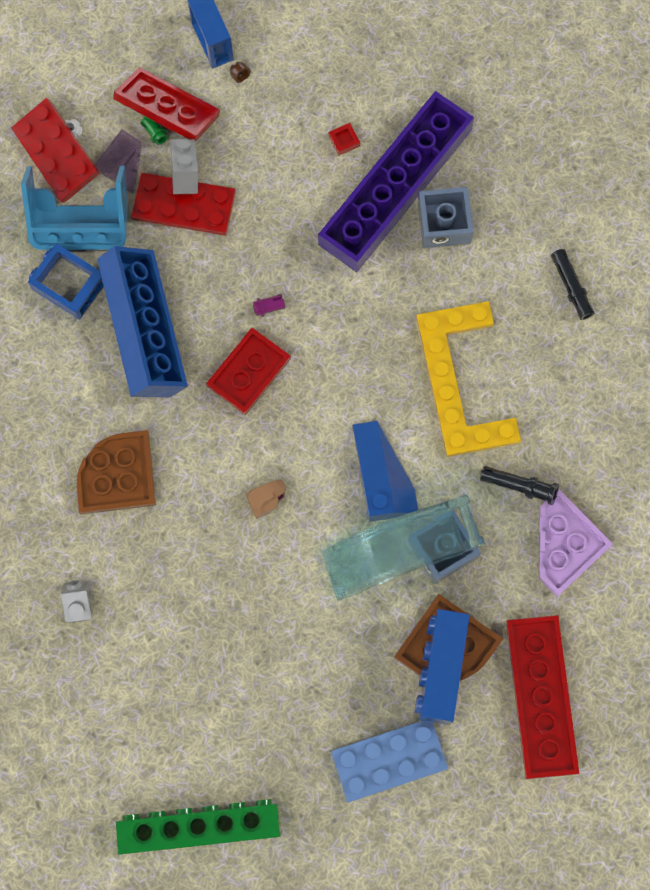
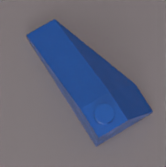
M378 421L353 424L369 522L419 514L415 489Z

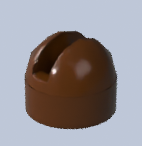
M236 62L235 65H231L230 75L237 83H241L250 76L251 70L245 63Z

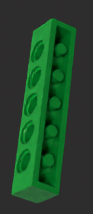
M271 799L256 801V806L245 807V802L229 804V809L219 810L218 805L202 807L203 812L192 813V808L177 809L176 815L165 816V811L150 812L149 818L139 819V814L123 815V821L116 822L118 855L281 837L278 804H272ZM252 812L256 813L259 817V824L254 829H250L245 825L246 815ZM225 815L229 816L233 822L232 828L227 832L220 830L218 826L219 819ZM198 818L202 819L206 824L205 831L200 835L195 834L192 830V823ZM171 821L177 823L179 827L178 834L173 838L167 836L165 832L166 825ZM145 824L149 825L152 829V835L146 841L139 837V829Z

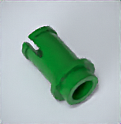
M146 116L141 119L142 122L140 124L151 136L152 143L161 145L167 141L168 131L166 128H162L159 123Z

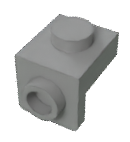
M71 580L63 585L61 599L66 623L92 619L88 581Z

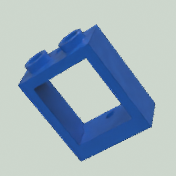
M187 0L192 26L212 69L234 61L231 37L214 0Z
M57 243L52 249L50 248L46 251L43 262L38 268L32 270L28 281L29 286L34 292L79 320L104 287L100 270ZM60 257L90 275V278L72 302L41 284Z

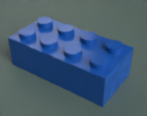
M438 609L435 616L431 615L429 618L427 634L431 635V641L426 642L423 653V660L427 661V666L422 668L418 685L423 687L422 695H418L416 698L414 713H419L418 720L450 725L454 722L470 614Z

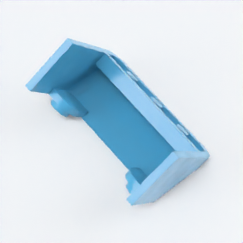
M27 166L21 181V190L29 243L39 250L52 249L56 243L66 250H110L113 246L123 247L127 237L128 212L125 166L119 167L115 183L116 188H111L105 192L103 198L104 205L56 206L55 196L50 190L35 188L32 166Z

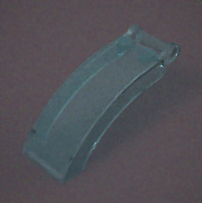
M462 495L455 499L391 519L346 538L322 551L321 553L337 601L360 594L397 576L459 556L466 551L485 545L483 536H479L470 511L468 495ZM459 508L470 538L469 541L463 542L452 512L453 509Z

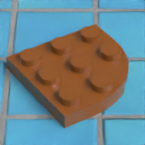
M148 430L109 436L98 442L87 457L83 459L77 474V497L80 515L156 506Z
M440 594L434 599L394 656V659L419 676L422 668L427 666V661L423 660V653L426 642L431 641V635L427 634L431 615L435 616L438 609L467 614ZM471 616L469 617L460 681L477 673L487 663L503 640V638Z

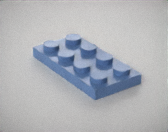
M420 721L331 751L347 803L448 769L433 722Z

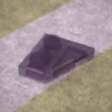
M121 129L95 163L99 172L115 183L119 167L125 166L127 191L132 194L136 186L142 142Z

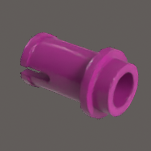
M282 294L262 300L257 298V301L252 302L256 316L261 315V317H264L266 313L285 309Z

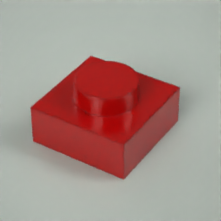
M350 123L328 132V136L338 156L360 147V141Z

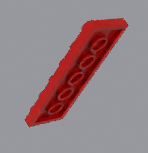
M559 616L506 620L525 779L580 774Z

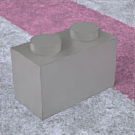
M195 139L171 140L173 194H198V166Z

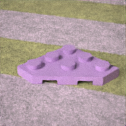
M560 489L553 505H549L545 501L539 507V579L558 597L613 545Z

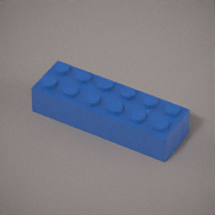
M113 246L97 260L130 396L172 397L188 387L154 250Z

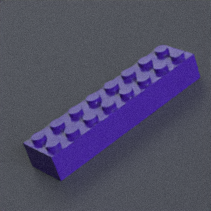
M435 91L318 233V245L357 273L418 198L419 191H423L472 131L474 117Z

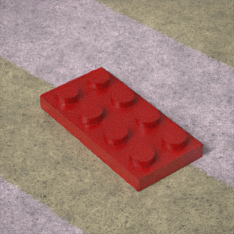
M140 67L114 91L113 99L189 140L195 139V142L216 121L220 114V109Z
M45 98L11 127L61 202L65 203L100 174L95 164L48 98Z
M141 173L131 218L136 221L227 236L236 189L198 182V194H173L171 177Z

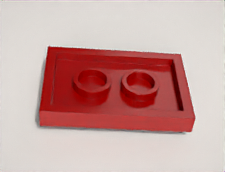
M251 328L208 380L206 387L246 416L291 360V355L254 328Z

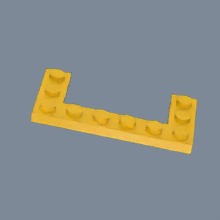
M489 301L417 314V324L446 456L451 457L520 444L521 438L516 418L466 426L446 335L493 327L494 322Z

